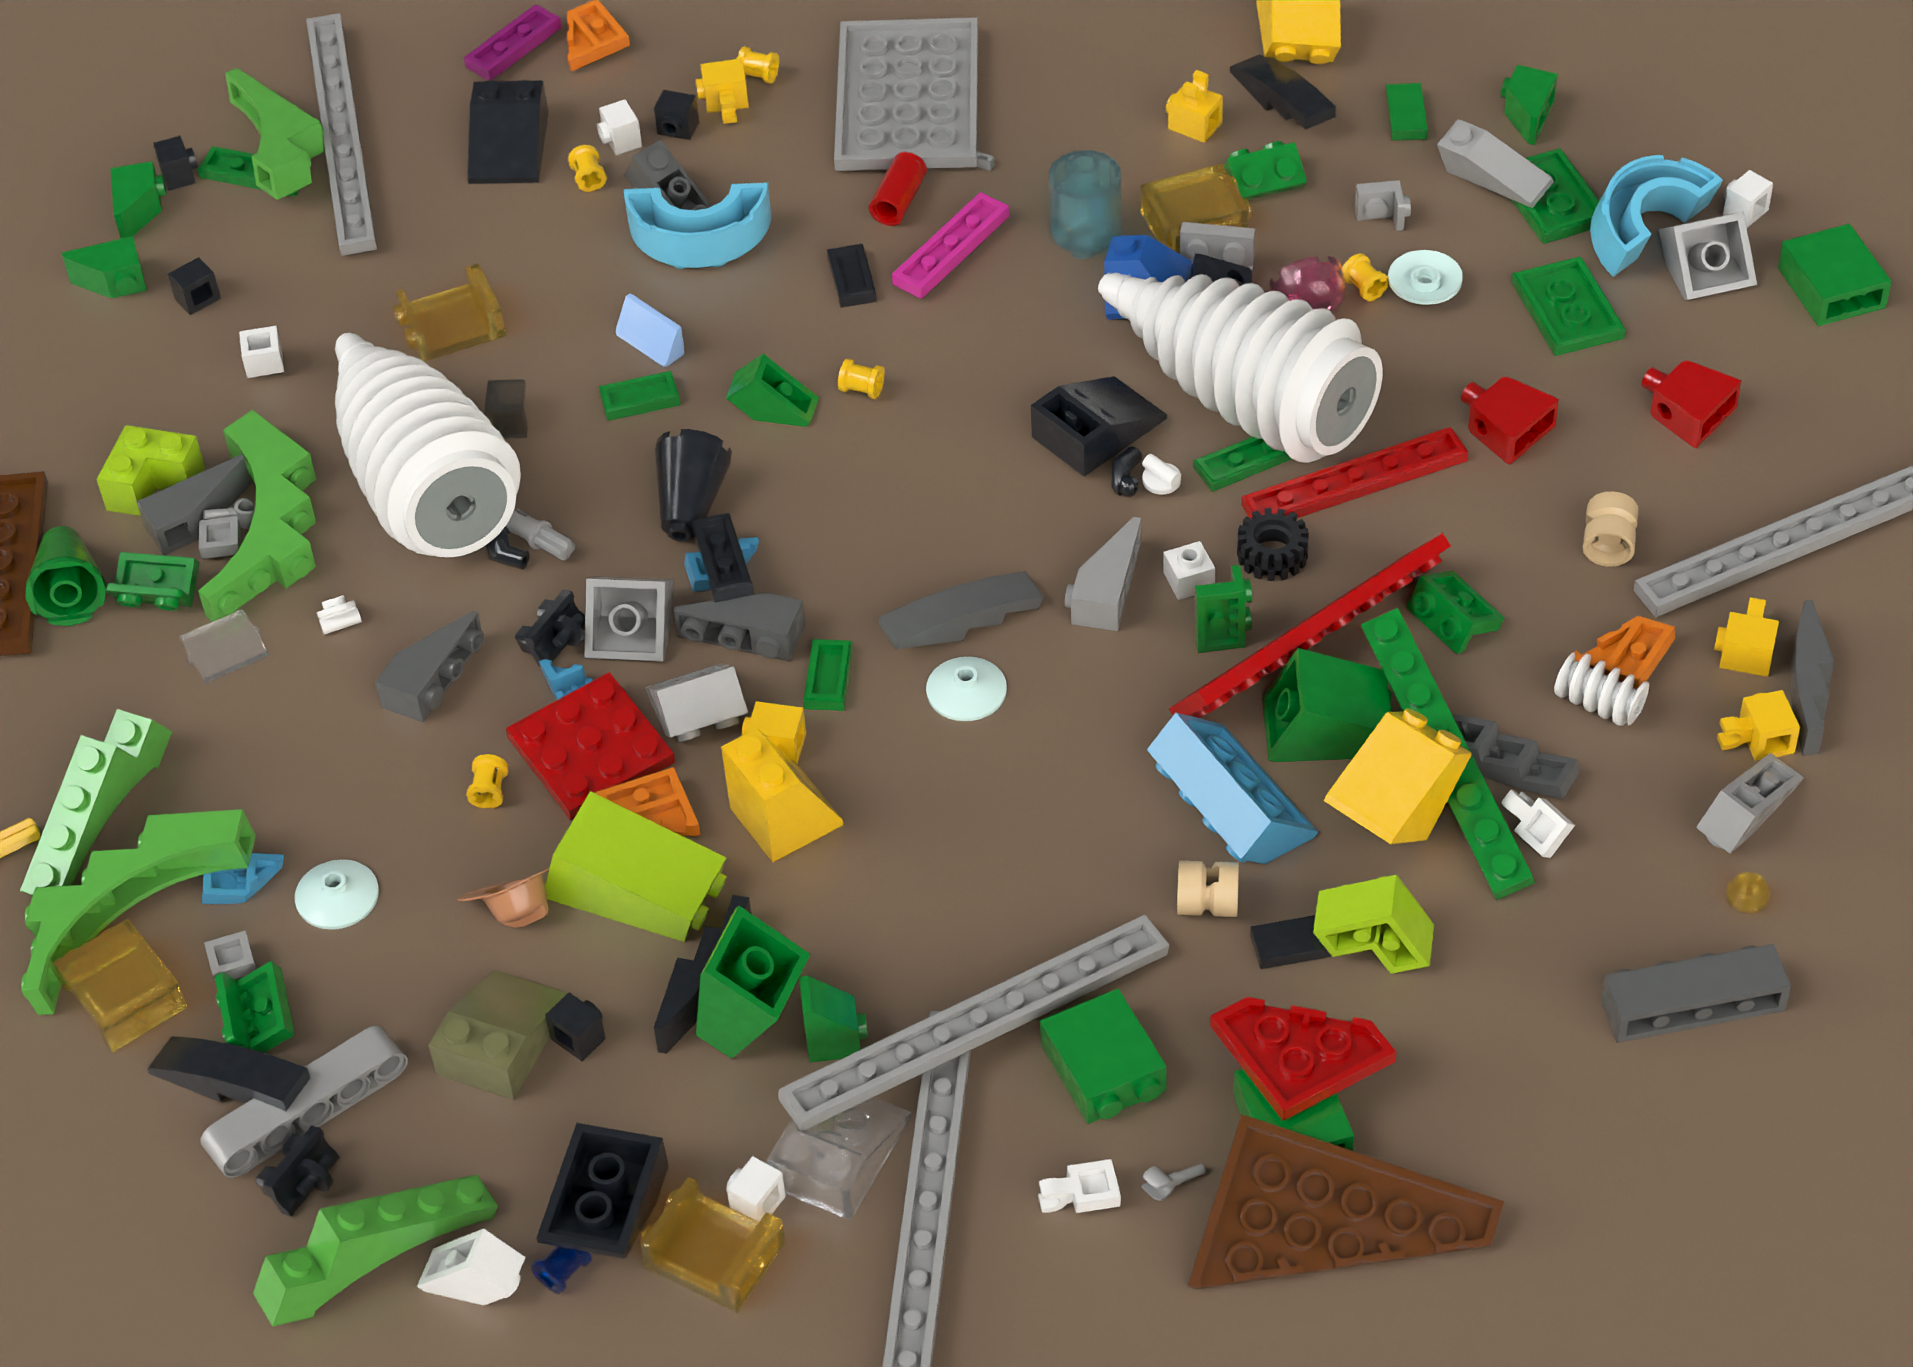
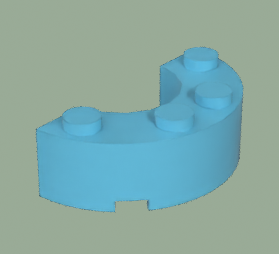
M1663 155L1642 157L1623 166L1609 182L1594 210L1591 220V240L1601 264L1613 277L1638 259L1651 236L1650 231L1643 223L1642 213L1646 211H1662L1672 214L1686 223L1710 204L1723 179L1710 169L1685 158H1681L1679 162L1664 160Z
M768 183L732 184L729 194L720 203L710 208L695 211L683 210L670 205L662 197L660 188L624 189L628 226L635 244L653 259L678 269L687 267H721L727 262L744 255L754 248L765 236L771 222L772 214Z

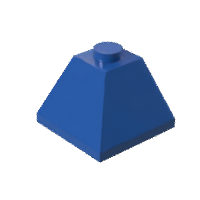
M1148 235L1114 236L1111 239L1104 260V275L1119 273L1140 279L1155 277L1158 282H1164L1172 276L1179 275L1187 282L1192 262ZM1105 301V315L1107 319H1126L1119 314L1116 308Z

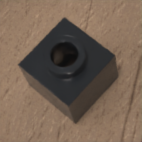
M668 90L662 91L654 106L657 134L691 140L700 122L696 95Z
M181 136L154 142L156 156L168 191L195 184L192 169L198 168L192 147L185 149Z
M199 257L168 273L175 301L189 315L221 299L214 272Z
M570 992L545 1014L550 1039L580 1061H583L606 1039L601 1011L588 1000L581 1001Z

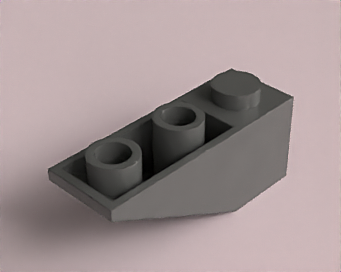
M661 139L632 156L625 176L635 189L660 188L662 197L670 205L683 210L695 211L712 207Z
M242 454L137 501L144 527L163 555H167L199 540V520H206L203 519V510L226 509L249 487L251 481Z
M766 592L716 603L713 600L676 606L674 610L678 637L686 638L693 642L709 643L730 650H740L762 655L766 658H777L786 661L791 660L806 627L803 600Z
M472 611L400 651L393 657L375 682L383 709L424 722L430 712L439 707L443 694L453 681L459 679L466 662L482 646L484 633L481 629L478 612Z

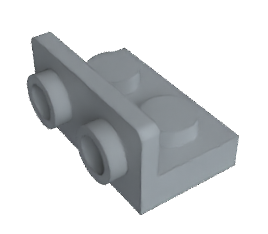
M1182 222L1180 254L1191 260L1192 263L1195 253L1249 267L1253 272L1255 229Z

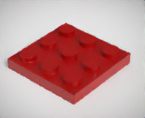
M610 672L505 728L509 741L570 821L575 818L590 791L596 794L598 791L659 772L675 763L674 752Z

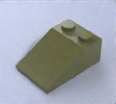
M493 970L448 1011L429 1043L436 1075L515 1100L550 1037L545 1014L568 993Z

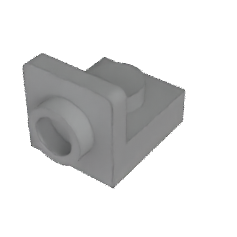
M1400 180L1356 184V219L1359 221L1393 217L1396 231L1404 230L1405 217L1411 214L1409 195H1403Z

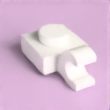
M1510 790L1501 802L1521 820L1514 831L1542 857L1551 858L1575 826L1547 799L1538 798L1534 802L1525 793L1521 792L1518 795L1514 790Z
M1111 1159L1067 1166V1178H1048L1039 1181L1041 1194H1038L1041 1211L1045 1213L1058 1211L1071 1202L1074 1203L1076 1213L1120 1207L1121 1194Z

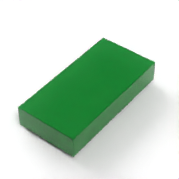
M1421 83L1386 84L1385 95L1391 140L1427 139L1428 128Z
M672 371L598 386L607 421L680 405V398Z
M812 639L803 698L804 709L844 711L853 653L852 641Z

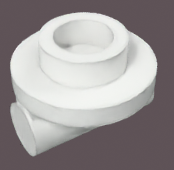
M1148 454L1144 458L1142 465L1145 467L1142 481L1148 491L1163 495L1178 489L1181 484V473L1177 467L1163 462L1153 454Z
M344 595L321 602L324 610L316 612L324 635L362 622L355 601L346 602Z

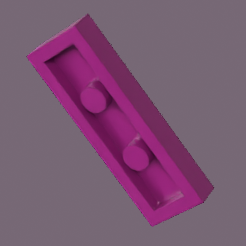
M535 4L464 57L466 68L488 81L493 80L562 28L560 17Z

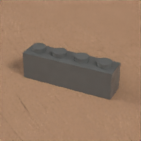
M1774 944L1759 947L1746 946L1738 951L1716 955L1708 953L1695 959L1679 962L1665 961L1652 967L1636 970L1622 969L1613 974L1605 975L1601 1002L1615 1040L1619 1043L1786 1011L1791 984Z

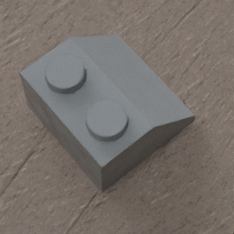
M1744 212L1659 229L1665 265L1684 300L1757 285Z
M593 576L587 578L584 658L664 661L672 623L673 579Z
M720 663L645 687L664 734L668 737L676 736L678 742L700 736L699 728L715 724L716 729H722L738 724V716L748 713L735 668L731 665Z

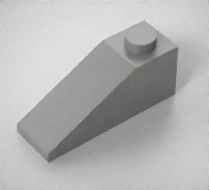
M1460 119L1453 124L1437 144L1448 173L1533 208L1553 183L1551 176L1487 130Z
M1133 517L1079 568L1075 584H1068L1065 594V607L1071 608V625L1118 631L1141 548V518Z
M1769 753L1720 791L1696 828L1706 835L1711 844L1731 853L1765 822L1800 785L1804 777L1772 753Z

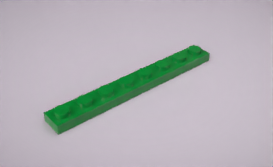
M1395 608L1361 624L1365 637L1402 711L1411 709L1422 714L1428 719L1426 725L1437 732L1445 730L1461 739L1460 746L1470 752L1399 609ZM1471 755L1447 802L1495 899L1499 900L1534 884L1535 881Z

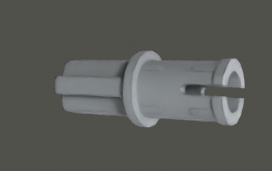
M519 508L513 511L506 525L511 533L528 541L529 546L535 550L542 548L561 560L570 558L571 553L575 551V544L569 538L553 530L551 523L546 520H536Z

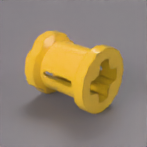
M743 46L739 51L737 59L742 58L745 77L749 75L762 78L765 83H773L779 70V55L775 52H770L768 55L753 52L750 47Z
M591 145L578 146L568 156L569 166L576 172L575 181L578 188L584 192H593L596 189L602 188L607 180L603 167L599 165V152Z
M1355 254L1342 267L1341 278L1346 283H1353L1359 289L1360 296L1368 302L1378 299L1388 288L1389 277L1385 273L1375 270L1370 265V259L1365 254Z
M845 359L838 376L839 391L847 392L848 390H854L868 394V397L871 399H876L883 388L884 367L876 365L874 368L855 364L853 359Z
M483 754L474 758L472 761L473 783L467 788L466 792L469 803L479 808L491 809L502 804V780L508 775L509 765L504 759L491 754Z

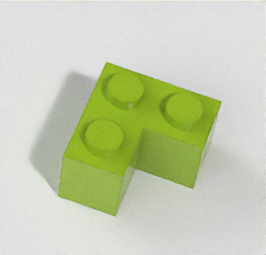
M125 425L96 480L107 511L141 516L137 501L154 494L156 489H166L203 472L205 464L197 437L194 435Z
M1397 874L1319 891L1313 933L1332 957L1372 949L1390 974L1430 966L1434 923Z

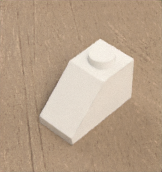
M481 1229L433 1248L417 1287L425 1292L486 1305L507 1298L514 1293L520 1283L521 1276L519 1272L526 1257L487 1230Z

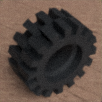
M1265 508L1264 515H1261L1257 510L1252 512V519L1246 516L1243 519V525H1239L1237 556L1240 566L1244 565V571L1248 574L1254 570V578L1260 580L1263 574L1267 575V581H1274V575H1279L1281 581L1288 579V572L1293 576L1297 575L1299 567L1303 569L1306 565V559H1308L1309 531L1308 528H1305V522L1302 519L1297 521V514L1293 512L1285 516V509L1278 508L1277 514H1272L1271 508ZM1273 540L1286 545L1273 549L1263 547L1260 543Z

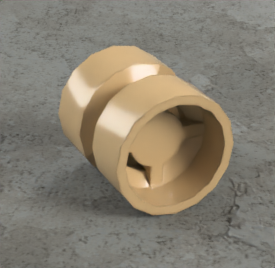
M1613 491L1596 494L1590 499L1587 505L1586 528L1583 538V553L1590 561L1608 567L1619 566L1632 559L1635 553V529L1638 524L1639 514L1638 505L1633 498L1624 493Z
M1179 860L1177 915L1201 916L1205 910H1210L1213 916L1237 917L1239 863L1215 862L1211 868H1207L1203 861Z

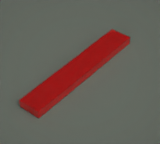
M1448 427L1242 496L1241 506L1251 519L1252 512L1258 510L1261 515H1264L1265 508H1271L1272 514H1277L1278 508L1285 509V516L1293 512L1297 514V518L1467 462L1468 451L1453 429Z

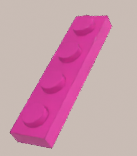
M979 192L892 273V284L922 299L1009 217V206Z

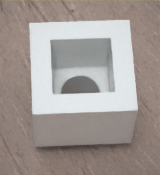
M625 99L599 108L601 123L597 124L599 136L604 144L609 143L616 155L642 147L638 119Z
M1751 170L1747 171L1738 180H1732L1724 191L1725 205L1723 215L1744 212L1746 227L1748 228L1769 210L1773 183Z
M277 326L239 332L242 360L247 378L284 372L282 346Z
M1201 541L1163 552V573L1178 600L1194 596L1195 586L1215 583V567Z
M753 1156L743 1169L739 1168L732 1174L726 1188L731 1214L761 1229L786 1197L782 1172Z

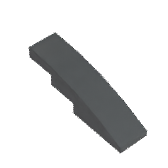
M1025 571L993 576L954 586L915 600L880 616L878 624L896 649L963 641L967 630L970 628L1001 625L1005 614L1008 612L1039 609L1044 596Z
M1812 600L1804 601L1791 664L1790 693L1792 711L1800 726L1798 740L1803 756L1819 754L1825 728L1822 721L1825 717L1829 699L1827 687L1830 684L1834 665L1833 655Z
M1452 714L1484 778L1521 790L1564 799L1580 772L1577 759L1542 753L1539 751L1536 740L1499 734L1495 721Z

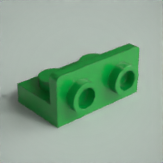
M1231 565L1230 582L1195 586V643L1198 653L1245 648L1246 631L1252 630L1251 611L1249 606L1246 607V603H1251L1253 597L1250 579H1243L1240 565Z
M1453 570L1421 575L1407 603V609L1455 654L1465 651L1472 635L1498 631L1505 619L1502 614Z

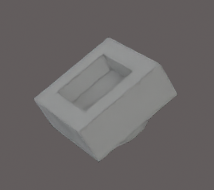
M238 516L199 520V551L202 559L231 556L237 553L241 546V526Z
M246 930L204 942L214 981L215 976L221 972L226 973L233 979H237L256 970Z

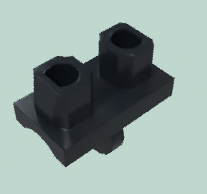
M562 590L555 600L545 599L537 608L538 620L534 625L522 626L515 634V639L521 650L532 654L539 667V661L546 659L553 662L567 644L578 646L585 639V633L582 629V626L585 624V615L575 605L572 591Z
M312 1125L304 1135L292 1134L283 1144L282 1153L285 1158L277 1167L265 1166L256 1177V1183L263 1193L274 1201L280 1212L284 1215L292 1216L314 1188L326 1192L333 1185L334 1180L328 1171L340 1156L326 1142L322 1129Z

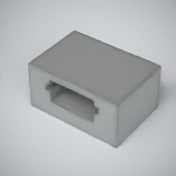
M977 152V167L991 171L994 167V156Z

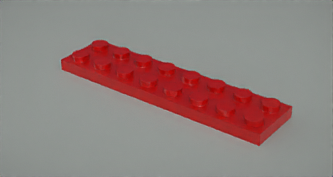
M1441 533L1408 552L1168 708L1172 715L1180 713L1201 718L1228 702L1231 697L1260 681V678L1285 665L1297 648L1309 649L1320 642L1326 635L1331 632L1333 633L1352 621V618L1381 602L1384 597L1396 592L1413 581L1412 579L1421 573L1423 574L1441 563L1442 559L1439 554L1451 547L1447 538Z

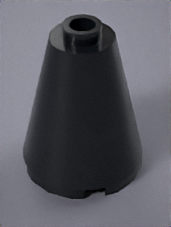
M681 429L680 436L669 437V431L663 433L657 439L655 458L661 528L673 540L688 541L694 537L691 521L705 518L709 513L731 464L732 451L730 447L726 451L722 447L723 440L715 435L704 431Z

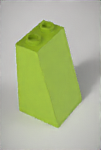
M590 791L553 853L545 883L547 899L685 942L692 928L699 931L710 910L709 907L705 906L709 896L717 899L726 882L727 876L721 873L726 857Z

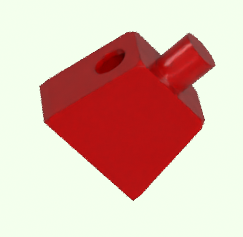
M1686 360L1682 361L1670 374L1651 367L1644 375L1641 386L1653 393L1652 417L1686 443L1697 448L1737 408L1741 380Z
M1501 377L1487 390L1477 383L1471 382L1462 392L1461 401L1470 406L1468 423L1470 433L1509 465L1556 426L1559 399L1510 377Z

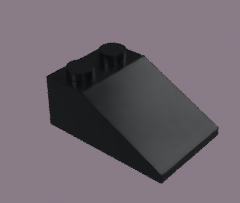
M489 80L473 83L469 117L468 184L539 183L549 113L543 80Z
M576 1123L536 1237L537 1243L625 1259L657 1203L669 1167L663 1138Z

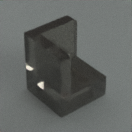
M523 379L488 380L484 414L504 439L527 438L528 424L524 408L526 384Z

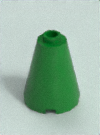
M67 526L51 528L42 538L26 581V601L30 610L36 616L38 613L42 617L47 618V623L55 626H73L86 622L93 617L92 613L99 606L102 607L105 602V580L76 530Z

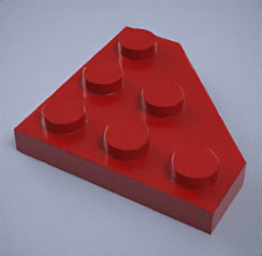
M1248 996L1210 1015V1027L1283 1121L1396 1062V1050L1371 1020L1353 1017L1352 1022L1327 1017L1326 1011L1291 1005L1290 1010L1265 1005V1000Z

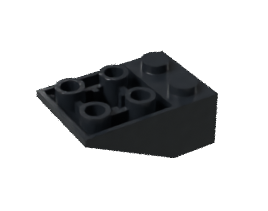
M1115 376L1058 386L1031 405L1032 438L1084 477L1167 419L1166 413Z

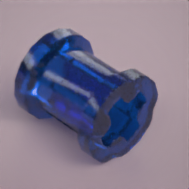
M555 1246L543 1260L536 1261L531 1266L535 1277L547 1289L560 1294L567 1287L565 1282L580 1266H588L592 1261L590 1252Z

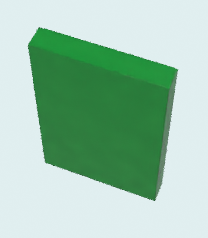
M1558 148L1526 158L1553 179L1552 185L1533 208L1512 200L1540 241L1546 244L1591 230L1592 216L1599 203V199L1562 149Z
M1581 256L1512 273V285L1554 356L1625 339V327Z

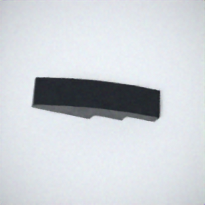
M1257 55L1230 66V73L1266 111L1274 108L1285 120L1294 117L1305 130L1336 116V106L1297 72L1276 60Z
M732 896L722 929L705 926L694 960L676 959L654 1025L659 1053L667 1054L696 1024L701 973L734 910L741 906L751 913L749 897Z
M171 1036L147 1068L149 1074L218 1102H221L225 1096L242 1103H247L254 1098L284 1111L289 1109L310 1080L306 1067L266 1053L228 1043Z

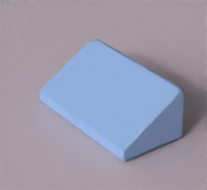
M628 294L617 323L616 335L661 366H669L685 354L681 326L636 296Z

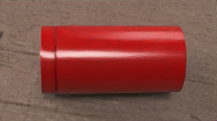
M901 152L894 157L869 204V212L877 222L883 225L895 226L902 221L927 173V166L919 156L910 152Z

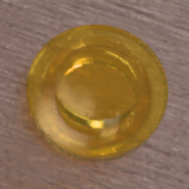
M1743 872L1729 882L1726 898L1734 909L1744 913H1756L1768 905L1770 890L1766 881L1760 875L1752 872Z

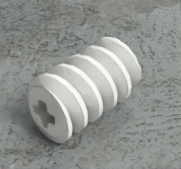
M1574 652L1571 653L1557 676L1554 686L1555 694L1560 698H1565L1569 695V701L1574 705H1580L1583 702V706L1588 712H1594L1598 709V715L1603 719H1609L1612 716V720L1617 726H1623L1626 723L1628 726L1631 725L1643 709L1648 695L1649 682L1644 681L1636 690L1633 688L1634 675L1630 674L1623 682H1620V668L1615 667L1607 676L1604 674L1605 661H1599L1592 669L1590 668V654L1586 653L1578 662L1575 660L1576 654Z

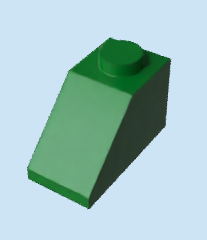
M1517 64L1511 78L1505 77L1500 96L1505 99L1504 114L1528 144L1535 145L1555 102L1558 74Z
M153 161L110 168L113 215L120 239L134 236L162 211L161 196L167 195L163 174L156 175Z
M133 236L61 252L70 283L111 299L147 291L141 261Z
M763 353L735 372L726 399L754 421L806 427L811 423L819 397Z
M810 976L799 977L809 1063L843 1059L861 1050L860 1039L868 1038L865 1012L856 1013L855 996Z

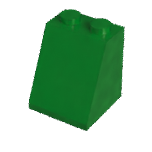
M1297 648L1262 697L1268 761L1296 762L1353 759L1387 712H1391L1392 692L1388 688V682L1382 669Z
M738 906L734 910L700 976L696 1036L729 1058L735 1057L778 1020L810 953L741 906Z

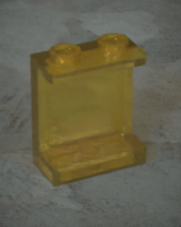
M1222 163L1141 185V213L1156 240L1179 254L1182 222L1221 226L1234 224L1235 227L1248 228V220L1252 219V209L1248 199L1241 197L1235 177L1228 175Z
M479 263L465 267L467 284L410 302L403 288L395 291L398 304L393 305L396 321L399 327L406 326L403 331L407 345L410 350H417L422 361H429L506 336L502 310Z
M129 919L106 929L99 936L76 949L70 950L63 957L53 962L62 986L66 991L71 990L99 1027L104 1042L112 1052L187 1008L178 981Z
M690 1177L686 1179L680 1189L676 1188L671 1192L666 1201L664 1212L656 1223H650L646 1227L640 1240L646 1269L736 1313L742 1308L785 1245L782 1219L767 1212L760 1222L702 1195L699 1192L697 1180Z

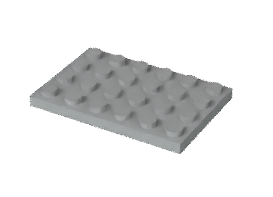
M978 18L840 21L834 149L835 171L888 170L894 157L901 152L916 154L925 162L927 168L977 167Z

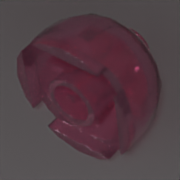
M1318 256L1293 262L1278 271L1280 279L1275 282L1271 278L1269 282L1271 291L1282 292L1289 301L1302 299L1308 302L1313 310L1323 308L1329 310L1332 314L1339 308L1345 298L1346 284L1340 261L1332 256H1328L1329 262L1320 263Z

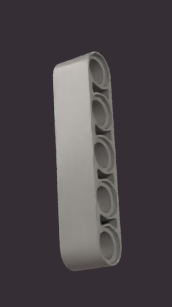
M371 1026L305 1066L308 1069L310 1080L287 1111L253 1098L209 1126L201 1137V1145L226 1177L234 1178L243 1175L283 1150V1144L292 1134L304 1135L311 1125L320 1127L395 1080L405 1070L408 1058L383 1027Z

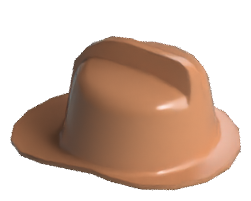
M549 868L528 878L498 883L470 891L457 897V901L482 898L497 921L505 926L514 928L526 926L548 914L547 893L542 874L548 871Z

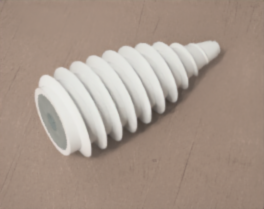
M1108 273L1102 277L1099 283L1098 291L1102 294L1103 299L1116 308L1123 318L1131 321L1134 333L1138 337L1143 338L1148 354L1155 360H1159L1163 372L1169 378L1178 380L1183 391L1188 395L1198 397L1204 407L1211 411L1219 412L1228 423L1241 426L1252 437L1263 438L1268 446L1275 450L1285 451L1291 459L1297 462L1309 463L1341 451L1357 437L1372 414L1382 384V362L1374 349L1362 344L1360 330L1351 319L1342 318L1336 320L1329 310L1323 308L1313 310L1309 303L1302 299L1289 301L1286 295L1280 291L1264 293L1263 289L1257 284L1249 283L1239 287V284L1232 278H1221L1213 282L1207 275L1200 274L1185 282L1181 276L1175 275L1164 282H1158L1155 277L1140 279L1130 275Z
M342 334L337 339L335 346L339 362V376L335 394L336 424L352 472L357 478L358 484L381 526L388 535L407 549L429 556L457 557L469 554L487 545L504 529L515 508L516 495L521 478L520 463L515 451L505 442L500 432L492 426L490 420L478 409L474 402L465 396L461 389L450 382L441 372L429 367L421 359L407 356L400 351L375 347L357 334Z

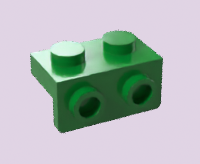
M1275 141L1263 146V150L1250 152L1249 149H1241L1229 155L1221 169L1224 176L1229 175L1237 203L1306 185L1307 179L1295 142L1283 144V141Z
M120 552L115 583H107L106 592L117 600L116 603L118 605L129 608H139L141 603L154 604L155 608L165 611H177L178 606L192 607L200 562L195 558Z
M270 961L238 981L224 972L215 976L218 992L215 998L221 1009L224 1025L222 1027V1035L226 1043L265 1053L295 1035L283 972L280 966Z

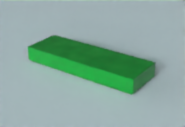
M212 146L198 167L200 178L262 190L256 186L252 155L254 154ZM300 189L289 195L296 197Z
M1251 437L1193 460V468L1208 488L1214 492L1289 461L1291 458L1285 451L1275 450L1268 446L1263 438Z

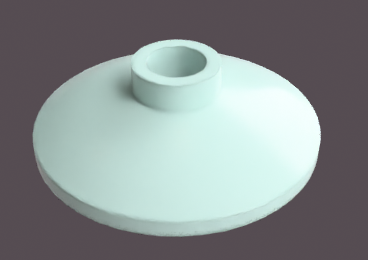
M1417 250L1401 255L1391 264L1388 272V282L1394 293L1402 299L1416 304L1430 305L1447 301L1455 296L1462 286L1463 273L1458 263L1451 257L1437 251Z
M958 657L950 659L934 669L928 678L926 693L930 705L940 715L956 721H975L991 715L1003 704L1007 693V684L1004 674L993 663L977 657Z
M332 860L314 867L302 877L295 891V904L300 916L312 926L329 930L342 929L360 922L369 915L377 903L379 886L375 875L365 865L352 860Z

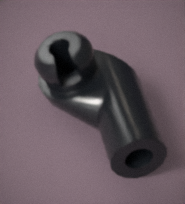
M1128 447L1112 462V489L1119 496L1124 494L1126 497H1132L1138 491V488L1135 487L1139 484L1138 479L1130 476L1131 470L1142 460V454L1136 447Z
M505 526L491 542L485 545L489 557L495 562L524 570L528 565L530 554L526 550L510 546L507 536L510 531Z

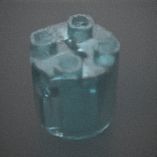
M1092 150L1074 151L1062 155L1053 162L1048 172L1050 234L1057 245L1067 251H1071L1072 255L1079 259L1089 258L1093 253L1108 249L1112 237L1122 236L1121 169L1119 165L1108 155Z

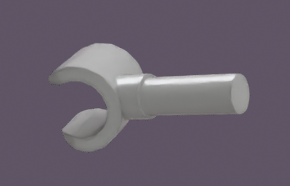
M242 498L235 503L234 507L203 510V519L238 516L241 528L250 529L254 515V504L249 499Z
M1198 1164L1167 1175L1158 1166H1153L1144 1173L1143 1178L1147 1182L1141 1188L1153 1199L1163 1201L1172 1193L1175 1186L1205 1174V1168L1203 1164Z

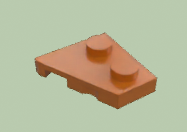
M592 0L567 11V24L569 28L567 31L569 46L567 59L571 71L630 46L628 34L599 0Z
M1636 616L1622 624L1620 629L1608 632L1597 638V646L1586 652L1591 655L1590 668L1593 669L1599 661L1603 660L1606 662L1605 675L1608 676L1615 667L1620 668L1619 681L1623 682L1628 675L1632 674L1635 676L1633 688L1637 690L1644 681L1648 680L1676 639L1675 627ZM1577 650L1574 651L1576 654L1575 660L1579 662L1586 653L1581 655Z
M674 767L596 792L597 795L681 836L701 835L699 823Z

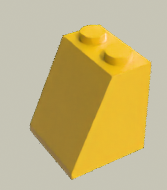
M1256 0L1264 57H1272L1282 62L1294 59L1309 60L1313 64L1333 62L1341 48L1340 0Z
M1405 709V711L1387 712L1329 790L1324 801L1389 844L1425 841L1435 826L1472 753L1460 746L1462 742L1460 738L1445 730L1437 732L1426 725L1428 719L1414 710Z
M758 728L721 746L730 809L772 863L843 826L842 818L804 771Z

